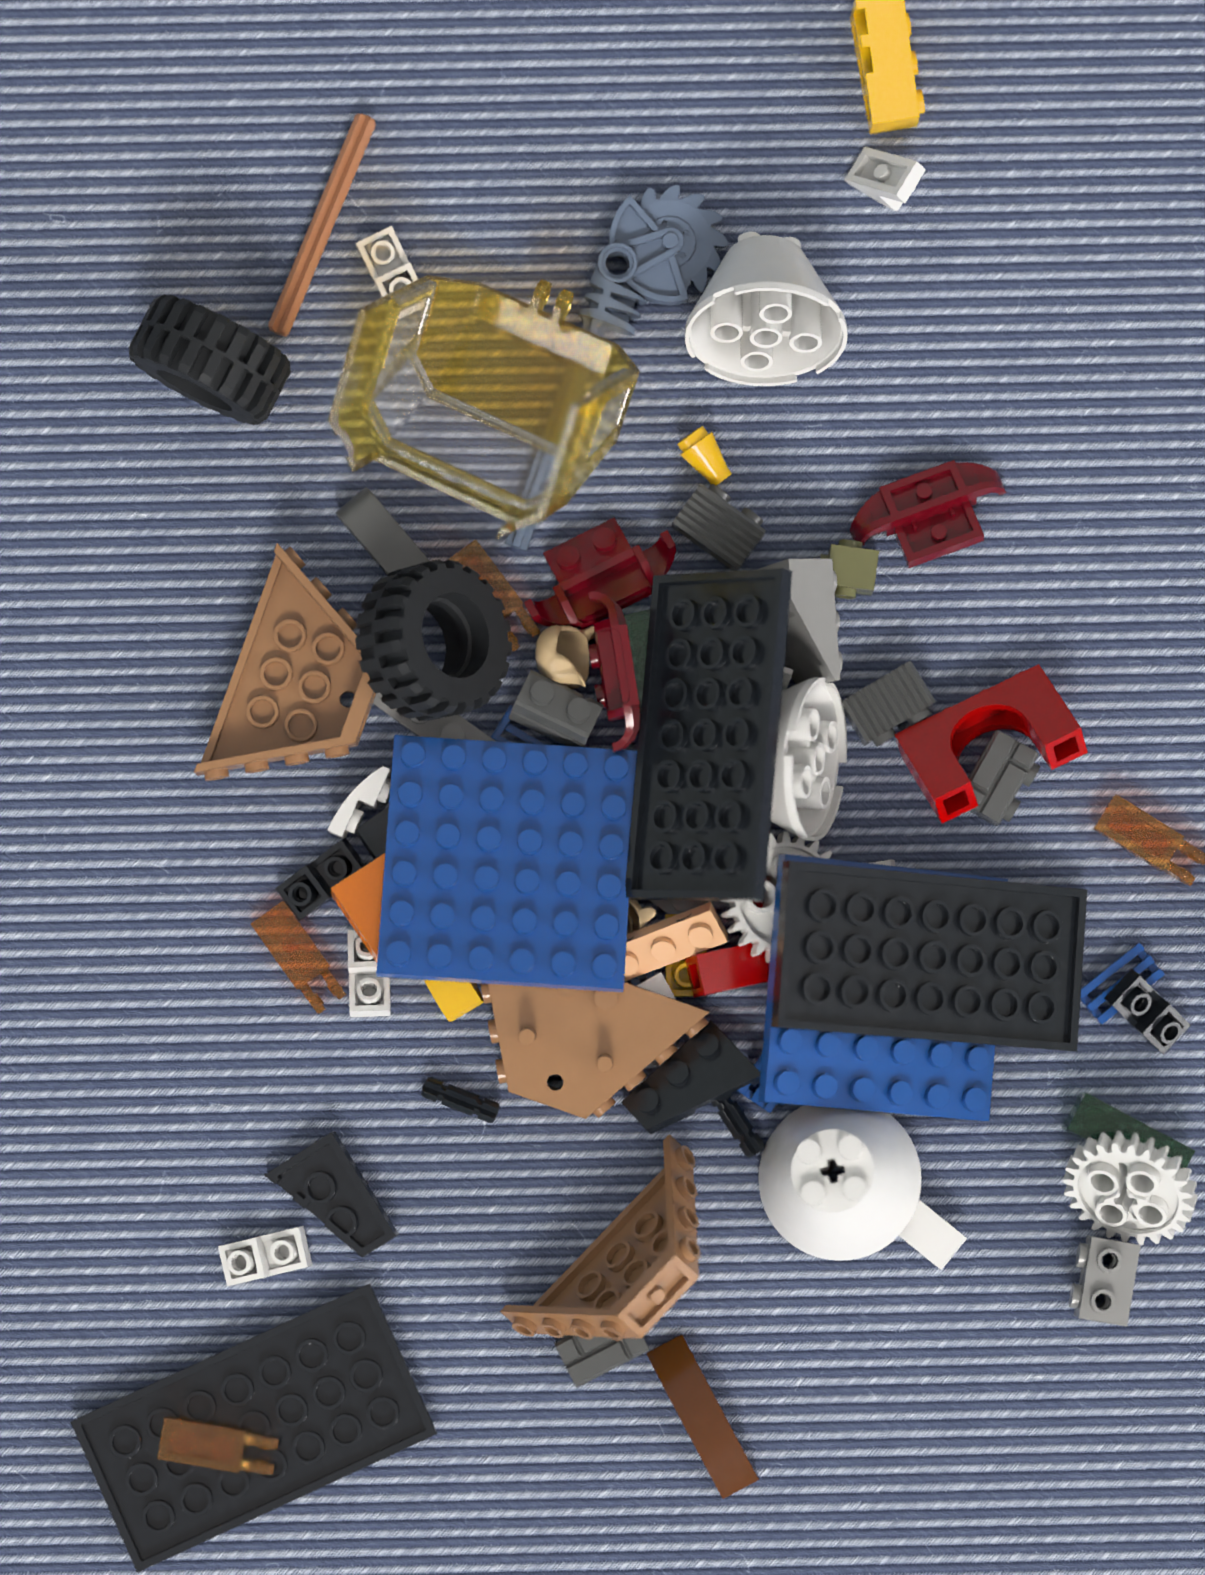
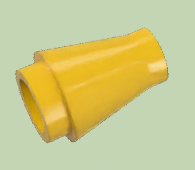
M703 425L677 443L682 451L679 455L708 480L710 484L718 485L732 474L727 467L712 431L708 433Z

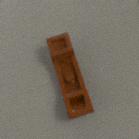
M680 1334L647 1352L646 1354L721 1497L724 1499L758 1481L759 1479L683 1335Z

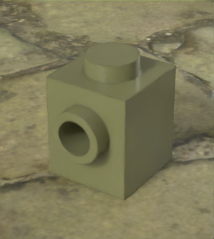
M840 539L838 545H830L828 555H820V559H832L833 570L837 575L836 598L856 599V594L872 595L875 587L879 550L862 548L863 543L859 541Z

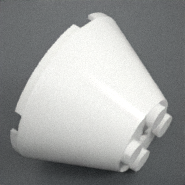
M745 232L739 235L738 242L726 253L689 315L685 326V344L691 358L696 356L705 364V371L730 382L752 386H776L797 382V375L816 369L817 374L821 373L841 356L848 336L847 322L842 311L803 253L800 241L794 237L782 238L760 235L756 232Z
M813 677L782 690L771 822L806 841L822 839L831 828L838 812L844 788L843 786H836L839 763H847V730L842 700L834 683H826V678Z
M806 1105L788 1115L773 1131L762 1153L758 1175L760 1197L764 1210L780 1235L790 1244L809 1255L835 1261L860 1259L872 1255L892 1243L904 1230L915 1213L922 1183L921 1166L916 1148L906 1130L889 1113ZM836 1167L845 1168V1174L838 1175V1182L832 1183L828 1177L831 1170Z

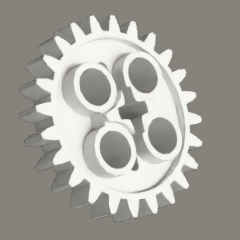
M788 831L780 833L777 841L772 833L769 835L767 881H765L764 905L762 908L755 906L752 901H722L730 903V909L724 911L721 916L723 918L733 917L735 921L727 930L728 933L740 930L743 935L737 945L740 947L751 942L753 944L751 956H758L765 951L766 963H770L778 855L790 854L830 859L832 855L830 850L820 855L817 853L819 841H813L804 846L805 840L795 836L791 842Z
M1121 1131L1116 1132L1114 1140H1111L1103 1132L1100 1134L1098 1142L1089 1137L1086 1140L1085 1146L1078 1145L1074 1155H1071L1063 1178V1183L1067 1184L1064 1195L1073 1197L1070 1208H1082L1079 1216L1080 1220L1091 1218L1094 1220L1091 1229L1095 1231L1101 1227L1106 1228V1237L1109 1239L1115 1233L1121 1234L1122 1242H1128L1129 1237L1132 1236L1136 1238L1139 1245L1144 1244L1146 1237H1149L1155 1244H1159L1162 1235L1171 1240L1176 1230L1184 1231L1186 1222H1190L1198 1198V1195L1194 1193L1197 1182L1189 1180L1192 1171L1190 1168H1179L1182 1161L1181 1156L1172 1158L1167 1156L1169 1146H1164L1158 1150L1154 1148V1138L1151 1137L1144 1144L1139 1141L1138 1133L1135 1132L1131 1140H1125Z

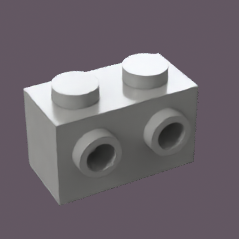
M1089 1235L1086 1237V1243H1079L1076 1254V1267L1081 1268L1079 1284H1072L1069 1296V1307L1075 1308L1073 1316L1127 1327L1141 1245ZM1106 1253H1109L1111 1257L1110 1263L1107 1266H1103L1102 1258ZM1099 1294H1103L1104 1301L1101 1306L1097 1307L1095 1299Z

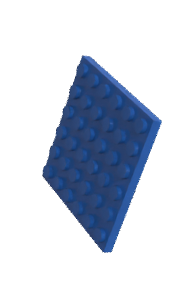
M394 735L377 977L623 992L629 898H626L625 882L637 751L620 750L613 753V749Z
M779 854L758 1101L989 1121L995 1045L771 1027L783 861H798L1008 882V879Z

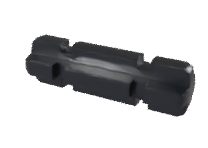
M428 1077L425 1080L421 1090L423 1098L434 1102L437 1100L442 1101V1105L470 1116L476 1114L478 1119L488 1123L495 1121L500 1109L498 1102L487 1098L484 1100L479 1099V1095L451 1084L445 1086L443 1081L433 1077Z
M728 1097L720 1102L718 1099L711 1102L713 1107L717 1106L720 1110L717 1113L734 1139L740 1141L739 1147L745 1156L753 1157L764 1149L763 1141L757 1133L754 1134L751 1130L754 1127L736 1100L733 1102Z

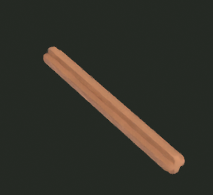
M357 113L353 119L269 321L268 328L275 334L288 336L376 126L375 120L370 116Z

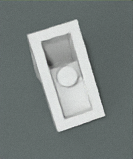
M864 147L844 180L889 209L898 211L902 203H906L911 193L915 190L926 169L915 160Z

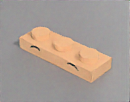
M708 902L628 933L624 982L727 943L728 933L712 903Z

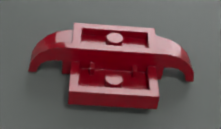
M955 460L879 487V491L869 498L858 511L851 524L850 533L853 540L862 542L863 545H865L869 538L885 531L887 537L894 534L908 568L984 541L983 531L972 506L977 504V497L989 493H997L1000 496L1005 494L1006 490L998 473L992 468L972 462L956 463Z
M614 517L544 552L545 560L558 582V585L552 587L555 595L543 601L529 599L524 604L532 619L543 626L567 625L572 627L580 626L581 629H584L608 617L607 610L603 605L597 602H590L588 591H598L607 595L621 609L652 595L653 576L666 575L675 558L676 544L668 530L660 533L659 540L648 549L642 551L639 544L631 548Z
M588 591L590 602H597L603 605L609 619L593 623L596 644L588 645L592 669L600 668L602 684L594 685L597 702L603 704V708L606 707L608 721L625 719L626 730L623 737L619 741L612 743L613 753L626 749L635 740L640 728L641 715L629 634L621 607L612 598L601 592Z

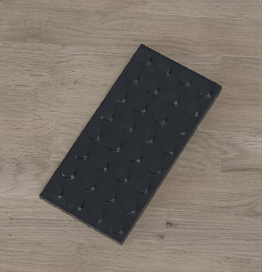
M784 568L653 576L625 882L626 898L634 900L764 901L792 571Z
M783 861L771 1027L1077 1052L1087 890Z
M370 1283L71 1421L74 1432L137 1573L438 1433Z

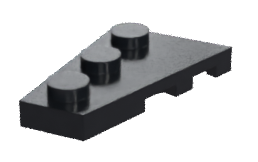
M710 1020L703 1029L680 1047L621 1103L650 1134H653L695 1114L696 1109L717 1099L720 1102L732 1096V1092L750 1083L752 1085L760 1083L761 1072Z
M335 1131L324 1136L264 1175L274 1184H278L293 1197L292 1199L301 1207L307 1208L320 1219L327 1229L362 1258L399 1235Z

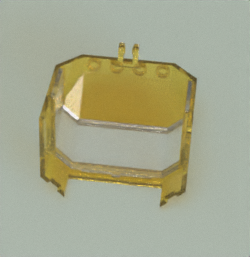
M426 275L360 308L328 421L335 436L339 434L349 454L346 456V460L352 472L359 470L372 461H377L508 522L499 528L496 537L498 539L525 526L540 522L568 504L613 445L617 443L640 370L620 345L565 321L574 297V293L563 289L559 293L552 315L542 311L548 302L552 283L544 279L537 283L529 305L480 282Z

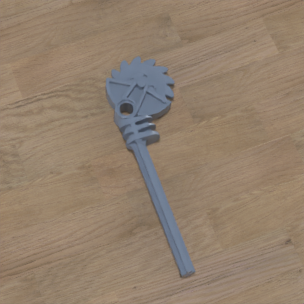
M676 184L669 187L657 199L655 191L649 187L644 192L640 205L630 195L617 210L610 228L608 246L601 251L589 283L595 292L585 294L584 298L590 306L589 308L579 310L578 316L581 318L583 326L504 542L505 544L518 550H528L605 333L611 330L619 334L634 336L636 329L628 322L630 318H641V315L633 309L635 304L644 305L646 301L660 305L688 303L687 289L690 283H693L695 289L702 293L707 283V268L716 272L721 260L715 247L725 248L728 247L729 243L720 231L712 227V225L722 220V215L716 211L698 209L704 202L705 196L703 194H692L679 199L680 186ZM612 257H620L627 263L628 270L624 274L613 275L606 268L607 260Z

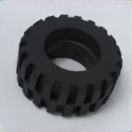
M162 294L152 301L128 347L130 360L153 379L160 381L166 387L177 391L182 396L210 410L212 409L221 415L234 418L243 423L247 422L250 425H258L267 420L291 373L288 357L261 336L254 334L241 324H237L229 320V318L211 311L207 307L170 294Z
M438 559L398 569L388 573L387 577L380 578L373 585L372 592L367 593L361 607L364 609V612L358 614L356 628L360 629V635L355 638L356 650H360L362 660L359 661L363 673L367 672L370 678L367 683L375 694L381 693L382 697L380 700L390 709L397 708L396 712L409 719L416 718L419 721H430L471 712L473 709L481 708L488 703L490 696H495L502 685L499 679L506 677L510 665L506 660L507 656H510L512 653V642H508L507 632L511 631L509 620L504 619L502 610L505 608L501 599L495 598L492 594L494 591L493 587L485 579L479 580L480 574L470 567H463L462 564L456 561H441ZM426 610L436 619L444 636L446 655L442 670H439L434 665L424 646L422 624Z

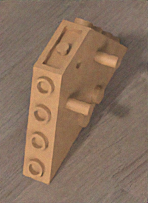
M277 543L274 549L276 556L201 763L196 765L194 771L197 776L204 775L205 781L229 777L228 770L243 767L247 774L266 771L270 769V762L285 760L286 766L310 762L309 755L324 752L326 759L342 757L350 754L349 748L356 747L359 744L376 694L367 683L370 680L367 672L363 673L359 664L362 656L361 651L356 650L355 638L358 636L353 632L356 628V622L343 607L338 612L334 610L327 601L332 594L317 577L310 582L300 570L306 564L291 547L284 551ZM346 692H351L355 695L351 707H344L340 702L341 696Z
M624 982L623 992L480 983L484 1004L492 1003L494 1019L488 1020L492 1044L499 1043L502 1059L495 1060L499 1083H507L508 1092L584 1119L592 1113L597 1118L602 1116L616 1103L612 1098L616 1092L623 1086L628 1092L647 1076L643 1071L645 1067L654 1060L661 1065L678 1050L673 1044L685 1033L689 1038H692L709 1023L704 1017L710 1010L687 1004ZM553 1074L560 1075L563 1079V1086L558 1089L548 1085L547 1080L549 1076Z
M669 1134L663 1140L664 1168L533 1306L506 1305L500 1311L513 1323L512 1328L515 1331L529 1337H533L535 1334H548L556 1338L572 1335L584 1339H592L593 1336L608 1337L617 1341L623 1338L641 1339L699 1278L698 1259L701 1254L697 1244L699 1221L695 1207L697 1189L694 1184L693 1170L696 1162L691 1150L687 1146H682Z

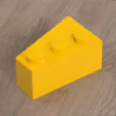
M854 0L850 24L869 134L917 127L920 114L925 113V104L922 90H916L914 75H918V63L916 53L911 51L910 47L911 23L909 14L905 9L904 0Z

